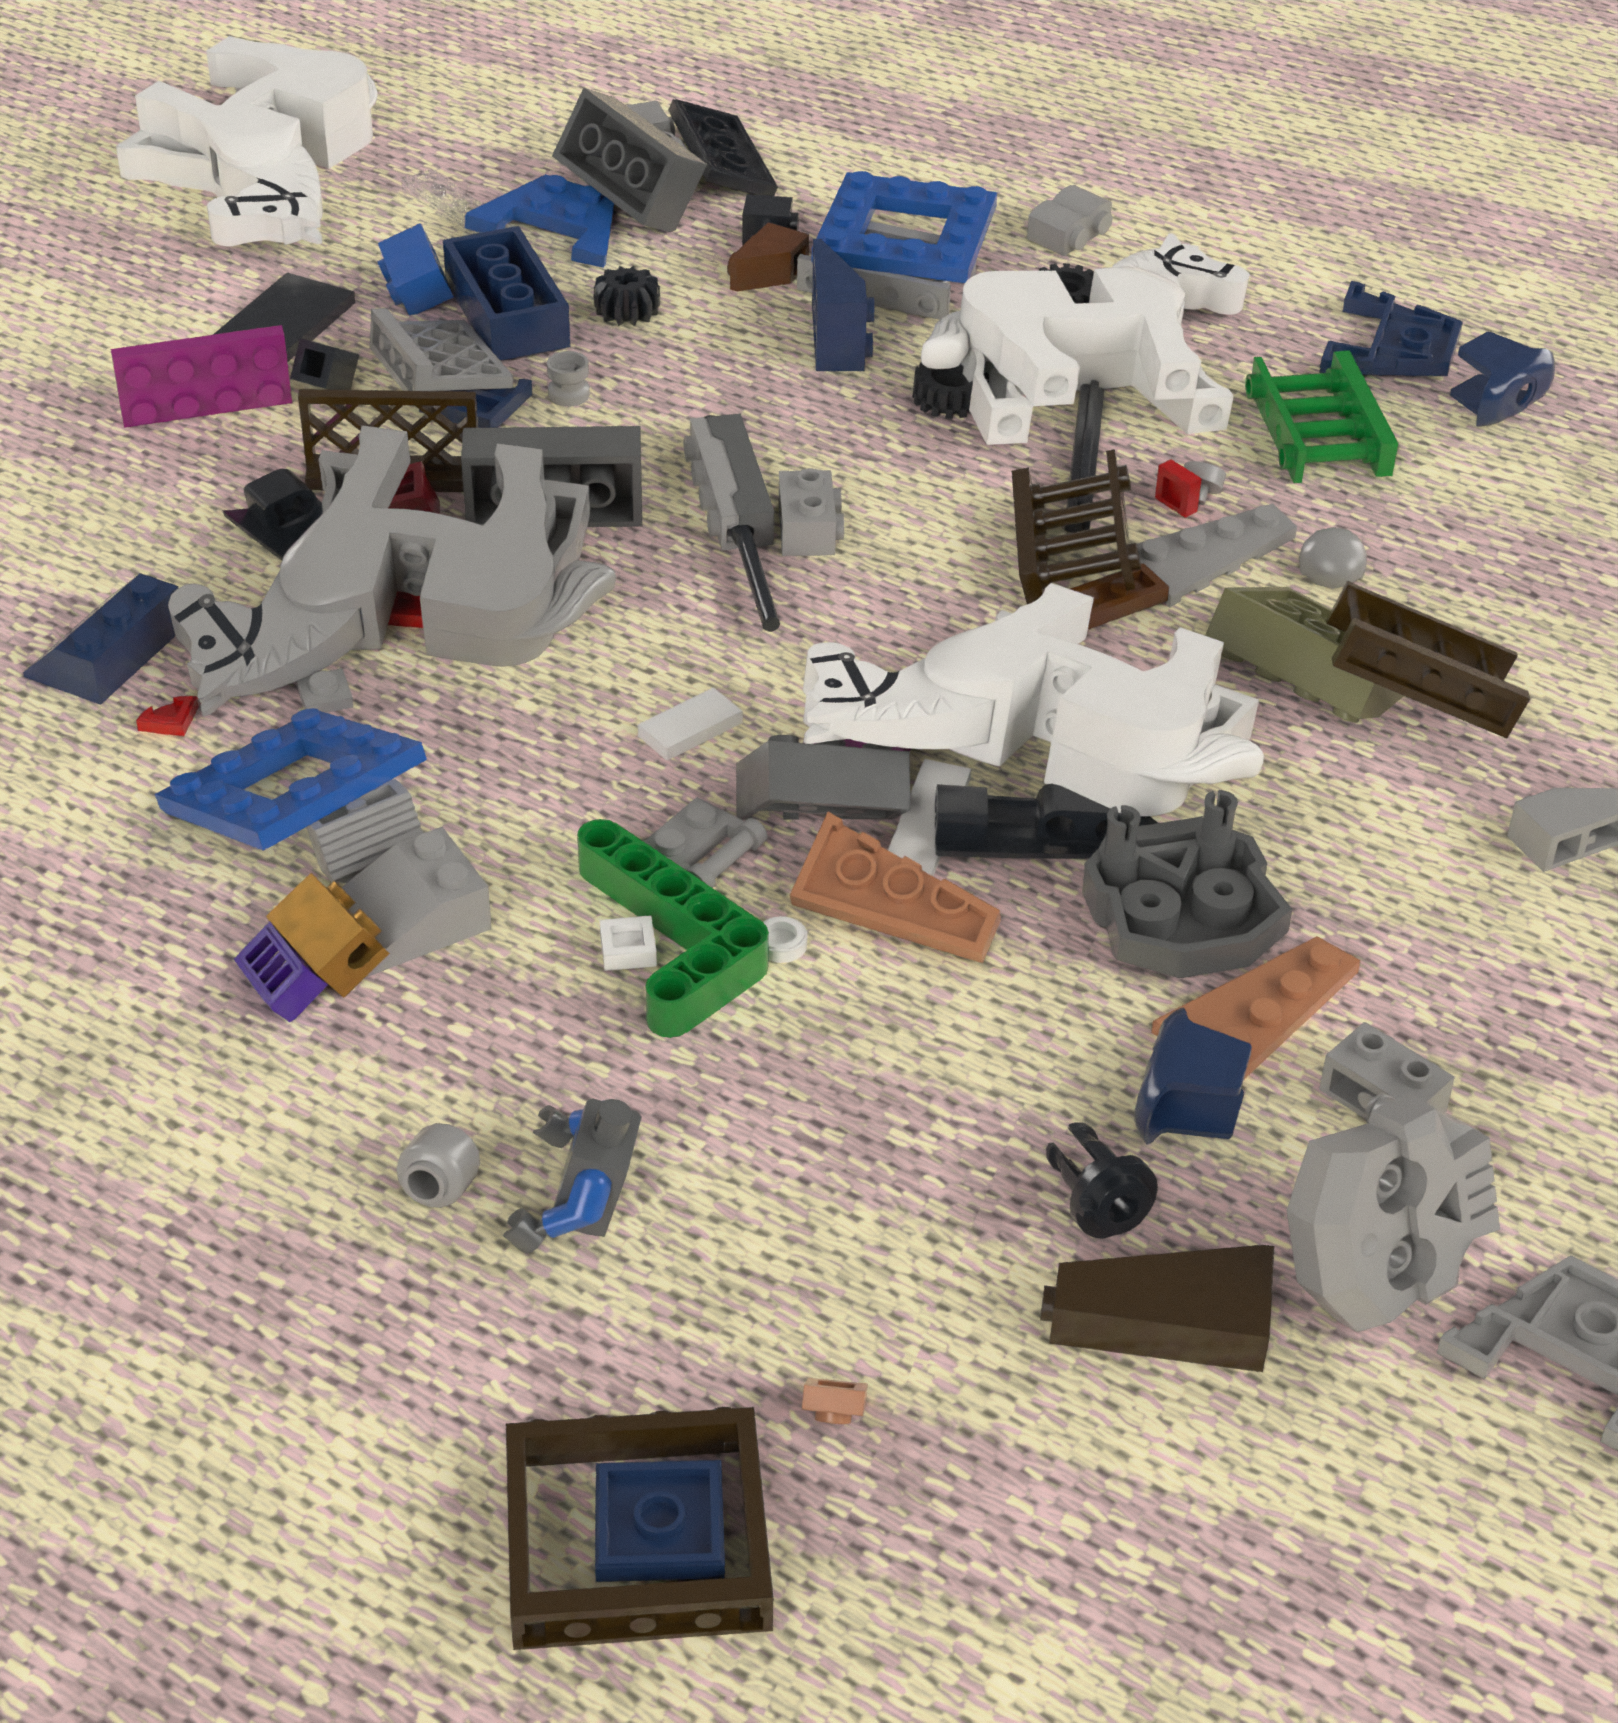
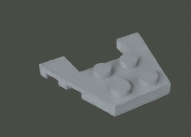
M1570 1255L1518 1287L1516 1295L1501 1305L1495 1306L1490 1304L1477 1312L1474 1321L1460 1330L1454 1326L1446 1331L1440 1338L1437 1354L1485 1379L1510 1343L1516 1341L1618 1395V1279ZM1618 1408L1606 1424L1600 1442L1617 1451Z

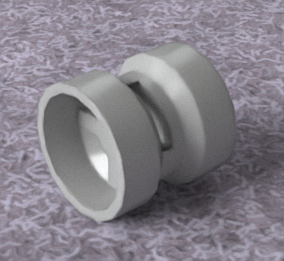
M563 351L550 356L547 360V374L552 380L548 386L549 399L554 404L568 407L586 402L590 396V386L585 380L589 374V361L587 357L575 351Z

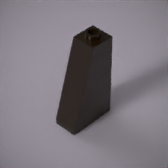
M1252 1245L1059 1263L1056 1287L1044 1285L1040 1321L1052 1322L1049 1344L1263 1373L1270 1339L1275 1246Z

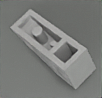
M1553 788L1533 796H1527L1516 801L1514 804L1507 837L1543 872L1617 846L1618 788Z

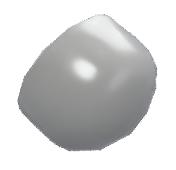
M1331 527L1318 530L1304 542L1299 555L1300 572L1316 585L1332 589L1345 586L1347 581L1354 583L1357 579L1363 578L1367 565L1366 550L1358 536L1347 529Z

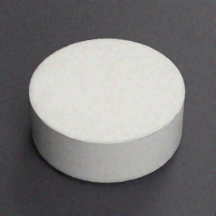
M783 916L763 921L769 931V961L777 963L791 962L797 960L805 953L807 949V930L801 922Z

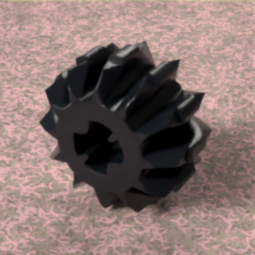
M619 266L617 270H604L603 275L596 277L593 300L596 314L602 315L604 322L616 320L618 327L624 321H630L633 326L636 325L637 320L650 322L651 315H658V307H660L658 278L652 276L650 270H637L636 266L631 268Z

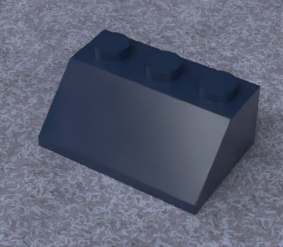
M139 573L109 596L23 672L24 677L101 705L175 637L168 604L171 595L178 589V586Z

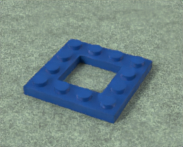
M866 171L847 172L816 239H822L851 268L966 283L970 278L995 212L998 192L986 191V189L979 186L967 188L948 186V184L941 181L929 183L911 181L903 176L891 178L873 176ZM875 210L947 219L937 244L925 243L920 239L913 238L906 240L886 238L878 233L865 235ZM812 246L811 262H813V246Z
M310 708L297 712L291 717V722L278 729H269L254 735L251 739L252 743L239 750L226 751L216 755L207 767L197 772H188L176 776L170 781L169 787L154 795L159 808L166 814L264 851L426 761L427 758L420 741L400 736L397 733L377 729L368 724L351 721L342 716L325 713L316 708ZM305 756L331 763L330 769L315 777H306L295 781L289 786L288 792L273 800L244 790Z

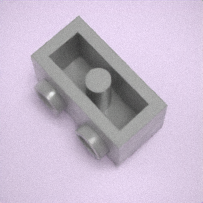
M808 468L801 471H779L778 506L782 556L835 555L836 540H844V514L841 513V488H833L831 470Z
M1364 1021L1326 1054L1319 1090L1366 1120L1370 1118L1365 1115L1368 1103L1374 1096L1381 1093L1389 1094L1395 1099L1410 1093L1437 1110L1446 1113L1455 1076Z

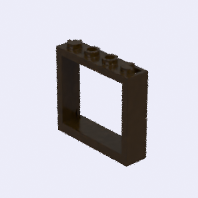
M717 1407L712 1410L656 1411L640 1415H594L589 1418L550 1421L534 1419L528 1422L506 1423L510 1619L513 1650L773 1631L774 1597L754 1407ZM738 1452L750 1577L530 1592L527 1467ZM758 1606V1608L740 1609V1607ZM531 1622H545L539 1624H526Z

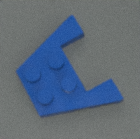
M545 174L465 214V228L482 233L504 229L512 220L578 239L572 246L571 260L604 268L607 260L614 203L591 185L584 186L567 181L559 175Z

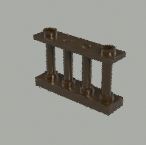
M1115 449L1106 451L1108 473L1042 487L1041 483H1032L1029 467L1011 471L1019 577L1027 604L1039 599L1050 583L1117 569L1122 570L1126 591L1135 589L1133 571L1141 569V562L1137 543L1130 544L1124 492L1131 491V483L1127 465L1118 466ZM1111 490L1110 499L1047 512L1043 511L1047 503ZM1114 516L1113 525L1050 538L1045 536L1048 534V529ZM1117 542L1118 551L1048 565L1047 562L1052 555Z
M1346 582L1326 619L1327 625L1346 632L1332 656L1334 667L1506 739L1509 737L1530 701V695L1527 690L1504 681L1518 657L1517 652L1354 583Z

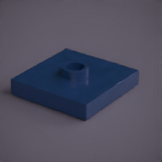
M721 1460L596 1463L595 1582L725 1578Z

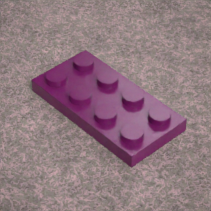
M282 325L110 349L124 428L292 403Z

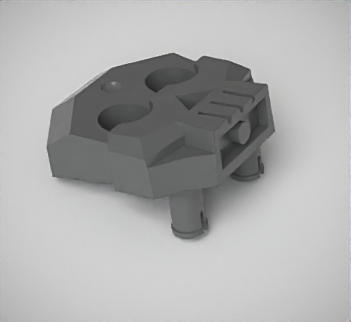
M1218 790L1217 805L1215 806L1214 791L1209 792L1204 799V815L1201 817L1139 826L1140 813L1131 806L1121 805L1120 821H1117V806L1112 807L1108 811L1106 836L1098 850L1084 863L1082 894L1093 920L1100 927L1107 928L1112 954L1116 960L1176 978H1186L1249 967L1289 932L1293 909L1266 877L1267 861L1254 837L1233 830L1235 811L1238 806V801L1234 794Z

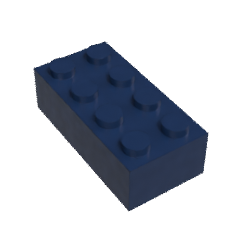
M519 226L443 240L445 276L450 289L474 331L500 361L571 347L569 304Z

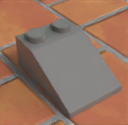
M443 826L396 843L342 887L356 902L349 910L353 914L359 909L363 910L378 925L382 932L375 938L390 953L366 977L491 930L488 885Z

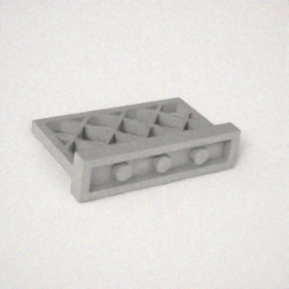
M387 308L371 309L370 349L403 391L513 388V375L465 320L398 322Z

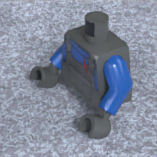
M594 1098L587 1099L584 1109L573 1111L569 1117L551 1105L545 1106L539 1111L538 1117L546 1121V1124L542 1128L534 1130L533 1134L551 1146L563 1148L572 1137L573 1139L554 1207L544 1211L540 1220H537L524 1208L516 1210L507 1220L512 1229L506 1231L503 1236L524 1253H531L536 1250L547 1234L555 1238L571 1231H577L587 1235L605 1237L627 1176L642 1118L637 1111L631 1110L625 1102L617 1099L603 1101Z

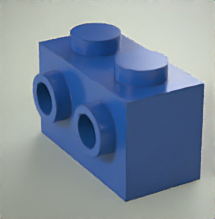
M421 223L378 243L383 259L377 262L387 281L386 287L396 306L403 303L408 314L415 315L454 297L437 253Z

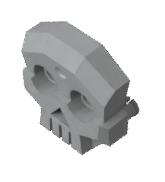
M1410 1093L1397 1099L1389 1094H1377L1370 1100L1365 1110V1115L1370 1117L1366 1120L1367 1124L1310 1140L1286 1210L1297 1282L1333 1318L1356 1332L1391 1323L1416 1300L1427 1305L1458 1286L1460 1264L1472 1241L1478 1237L1500 1230L1498 1207L1493 1204L1497 1202L1495 1186L1491 1185L1495 1180L1493 1166L1489 1164L1492 1161L1490 1138L1454 1116L1437 1110Z

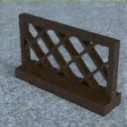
M299 389L298 403L306 462L305 484L311 490L324 491L319 466L320 454L315 452V445L323 437L340 448V453L358 455L359 450L357 447L360 445L359 434L348 442L335 432L333 428L343 419H346L358 430H361L362 426L379 428L389 419L401 430L407 431L408 441L413 438L428 450L423 455H410V464L422 461L425 475L435 492H464L461 456H451L444 448L454 439L462 443L463 428H478L476 392ZM310 404H326L337 414L325 424L311 413ZM359 405H371L381 414L368 424L355 414L353 410ZM403 405L416 406L424 415L412 425L398 414L397 411ZM447 406H466L467 417L458 425H455L440 412ZM431 420L448 432L437 443L420 431Z

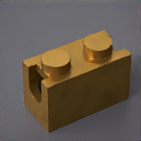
M310 873L266 917L315 973L344 998L390 953L375 938L382 932L378 925L363 910L359 909L354 914L349 910L356 903L337 882L333 881L329 886L325 887L315 875Z

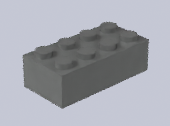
M584 87L552 154L553 158L642 225L667 232L676 230L707 166L704 161L615 97Z
M640 426L463 428L461 464L465 517L467 521L483 526L493 515L501 501L502 493L497 485L494 455L498 443L542 449L544 480L588 485L590 517L587 527H643Z

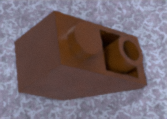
M768 222L755 235H752L738 251L730 256L727 265V273L730 275V290L738 292L791 284L797 278L799 255L809 256V234Z

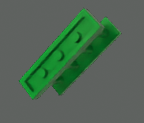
M1350 351L1334 352L1331 368H1328L1326 373L1271 377L1263 358L1254 357L1252 373L1247 374L1245 379L1246 395L1248 399H1254L1278 449L1280 468L1288 470L1293 483H1302L1304 467L1307 463L1361 459L1363 463L1370 464L1376 477L1393 476L1398 441ZM1327 390L1328 393L1334 394V396L1282 399L1280 395L1283 392ZM1338 412L1339 416L1346 417V419L1296 423L1291 418L1293 415ZM1350 436L1352 440L1357 439L1358 443L1305 446L1302 439Z

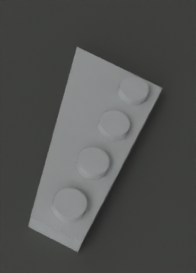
M1272 503L1232 516L1222 517L1195 527L1185 528L1158 538L1148 539L1137 543L1140 562L1144 563L1169 586L1168 601L1165 603L1170 608L1181 602L1182 596L1191 591L1197 593L1210 585L1211 580L1224 573L1230 575L1239 570L1241 564L1251 558L1258 559L1295 539L1297 526Z

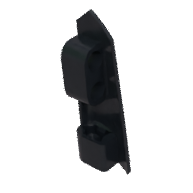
M283 468L266 474L244 487V494L248 505L247 509L222 510L225 518L280 560H283L288 549L323 514L322 502L316 497L315 493L294 472Z
M1053 783L1044 785L1039 790L1036 798L990 796L987 793V787L937 784L934 813H936L935 854L937 856L1089 859L1098 850L1106 836L1107 813L1111 808ZM1118 812L1117 821H1120V815H1121V813H1119V812ZM1140 816L1139 826L1158 823L1151 816Z

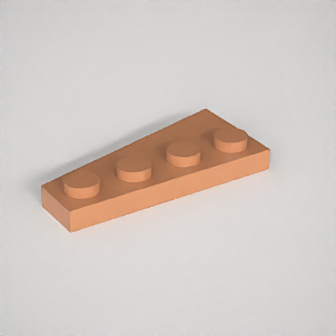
M827 812L789 895L793 906L980 963L984 962L1001 921L999 909L946 879L940 881L922 870V865L906 856L900 858L881 847L879 840L863 831L861 834L843 825L842 819L830 812Z

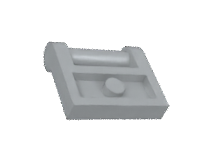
M696 797L644 842L713 888L716 883L715 879L749 849L755 851L767 841L768 835L765 827L758 820L747 818L743 821ZM726 837L730 838L725 845L703 864L697 863Z

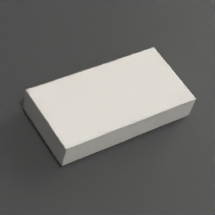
M713 687L639 723L638 737L668 761L742 724L743 711Z

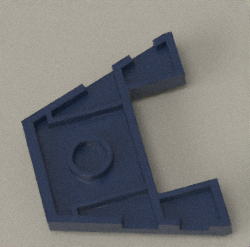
M1351 281L1344 299L1342 312L1381 319L1371 348L1328 340L1321 358L1319 373H1326V370L1331 368L1334 352L1350 351L1362 375L1448 376L1460 339L1463 321L1418 304L1414 310L1396 304V296L1383 291L1377 297L1364 292L1365 284Z

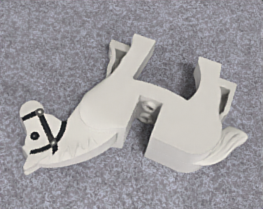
M229 36L206 50L211 85L217 87H236V93L222 105H214L162 81H157L135 95L140 130L116 145L121 177L128 180L159 181L171 186L206 190L215 193L218 197L207 204L211 239L215 244L221 246H236L262 240L283 242L285 245L300 240L322 244V235L317 229L321 227L320 221L323 215V207L316 165L330 169L371 142L373 138L371 107L375 104L378 93L374 81L367 73V67L364 62L348 53L309 50L285 44L253 42Z
M1173 233L1167 235L1160 248L1134 253L1109 268L1094 269L1089 303L1075 304L1056 271H988L979 273L969 278L964 284L961 310L948 314L935 324L931 336L922 346L921 362L927 368L949 369L960 364L964 366L963 375L969 383L973 381L969 410L986 445L1027 443L1033 406L1074 404L1076 391H1080L1082 384H1090L1091 380L1099 381V387L1103 389L1133 386L1186 434L1227 430L1234 396L1229 389L1217 384L1205 374L1200 366L1201 360L1198 355L1184 341L1181 323L1184 309L1196 310L1207 308L1213 312L1227 315L1239 313L1243 309L1249 273L1240 266L1209 258L1204 252L1199 250V246L1182 244ZM988 372L989 379H985L983 373Z
M1050 583L1045 588L1043 595L1036 601L1020 606L1014 613L1001 610L996 615L995 622L973 628L939 642L930 649L926 658L898 672H888L872 663L857 660L852 649L839 643L825 642L814 644L807 652L803 692L806 695L803 722L809 729L804 734L803 743L805 744L852 739L889 747L949 749L969 758L1000 767L1032 736L1051 742L1044 779L1045 784L1053 783L1063 786L1108 808L1117 806L1119 813H1121V805L1131 806L1140 813V816H1157L1177 809L1186 800L1188 790L1193 784H1216L1232 779L1255 777L1261 771L1264 754L1259 746L1249 741L1259 699L1215 684L1224 642L1180 627L1174 633L1169 661L1159 667L1141 671L1109 655L1079 645L1078 643L1085 640L1087 636L1094 597Z

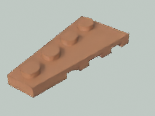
M1316 936L1153 1020L1151 1033L1158 1036L1163 1020L1174 1011L1184 1007L1188 1018L1192 1022L1251 1044L1252 1050L1244 1077L1245 1080L1358 973L1361 960Z

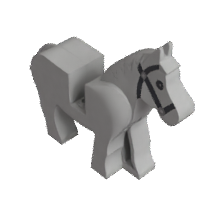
M362 426L359 434L360 446L358 455L321 451L319 466L323 490L325 491L322 500L323 514L288 549L282 560L280 571L258 607L249 608L232 601L219 602L215 599L209 588L200 584H186L178 588L171 595L168 607L175 636L191 653V661L187 663L191 684L199 689L198 700L201 703L202 716L212 714L232 697L267 692L311 676L328 667L350 650L381 649L397 591L420 596L426 654L429 656L499 667L520 665L539 657L550 645L555 633L580 619L596 601L615 587L616 574L612 568L596 562L579 560L590 517L589 486L544 480L542 449L497 443L494 453L496 480L502 493V498L493 515L483 526L460 518L432 512L389 509L388 507L410 464L407 431Z

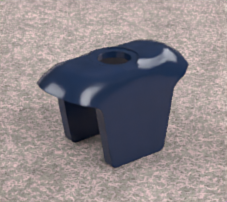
M1485 332L1460 346L1458 356L1482 374H1477L1452 388L1450 396L1477 415V427L1499 423L1519 414L1547 393L1555 374L1553 352L1546 348H1531L1498 334ZM1528 383V390H1521Z
M1182 1007L1163 1020L1137 1097L1134 1121L1140 1137L1146 1145L1151 1144L1162 1133L1230 1139L1233 1136L1242 1105L1244 1091L1241 1087L1251 1056V1044L1192 1022L1188 1018L1185 1008Z

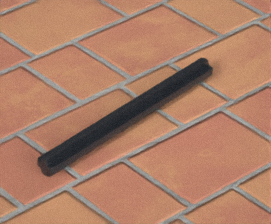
M1091 380L1090 384H1082L1080 387L1069 481L1096 475L1104 389L1099 387V381ZM1093 494L1067 499L1066 508L1093 502ZM1091 521L1064 526V529L1070 533L1089 530Z

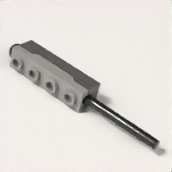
M741 413L690 418V436H684L683 439L686 462H691L694 486H699L701 510L707 511L710 537H718L721 550L739 549L763 629L768 632L775 631L779 628L780 621L756 548L774 545V509Z

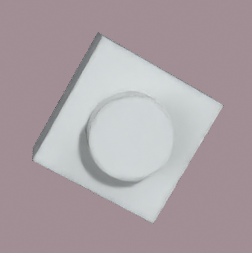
M651 916L599 920L605 971L657 966V951Z

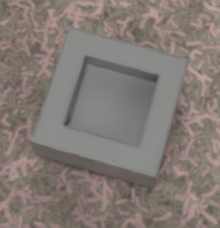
M343 668L319 671L296 681L304 710L316 708L327 713L353 708V697Z

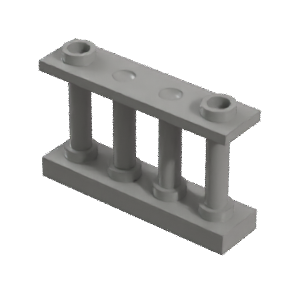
M870 221L865 235L878 233L886 238L920 239L930 244H937L940 235L872 221ZM800 254L797 264V290L812 293L813 268L811 256ZM976 262L973 267L970 278L976 275ZM852 268L865 280L867 297H874V306L939 320L949 314L950 281L936 279L929 281L907 275Z

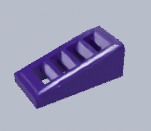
M270 921L234 958V961L272 1011L288 1022L295 1020L328 985L315 973Z

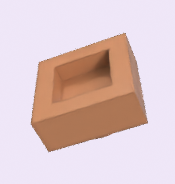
M808 1378L804 1384L802 1410L815 1411V1420L819 1422L850 1424L852 1415L863 1416L868 1384Z

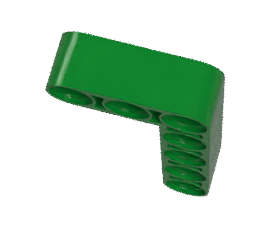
M596 819L584 823L579 828L577 843L580 875L587 882L636 916H651L655 929L686 950L647 979L645 985L646 1021L648 1028L653 1033L661 1037L672 1038L689 1032L759 982L767 974L769 931L761 920L619 824L611 820Z

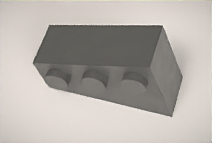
M774 735L769 737V740L736 763V816L742 820L752 818V815L758 811L783 812V820H799V813L826 815L827 812L840 819H895L910 810L909 751L892 750V747L871 743L862 745V748L846 747L844 740L805 744L799 743V738L794 735Z

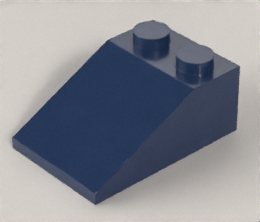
M813 239L812 319L816 371H865V358L873 357V333H866V322H874V297H867L865 280L822 239Z

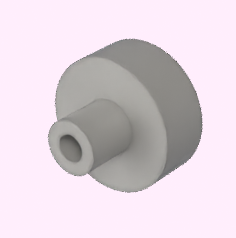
M1190 461L1184 464L1186 469L1202 478L1199 504L1205 505L1208 493L1219 494L1222 492L1226 478L1224 470L1215 465L1198 461Z

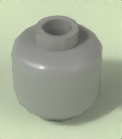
M441 1123L426 1126L420 1130L400 1154L396 1168L398 1181L405 1193L420 1204L436 1208L451 1205L463 1195L477 1176L480 1166L479 1150L472 1138L457 1127Z

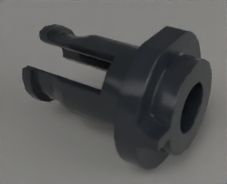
M1074 1122L1069 1124V1131L1095 1160L1081 1172L1071 1159L1068 1160L1054 1142L1048 1143L1046 1148L1048 1162L1055 1170L1061 1172L1065 1183L1072 1190L1070 1197V1213L1072 1218L1084 1233L1094 1238L1105 1239L1132 1230L1143 1221L1154 1205L1158 1191L1155 1174L1137 1156L1117 1157L1108 1145L1098 1140L1095 1130L1086 1123Z

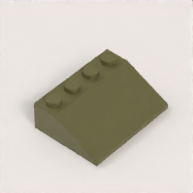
M1227 587L1224 589L1205 635L1224 642L1222 656L1237 662L1246 660L1256 665L1255 672L1258 675L1276 682H1280L1283 679L1295 686L1293 692L1298 696L1313 702H1319L1321 699L1334 706L1332 712L1336 716L1354 723H1358L1359 719L1380 717L1404 697L1399 693L1333 666L1332 656L1346 632L1326 624V619L1332 609L1289 587Z

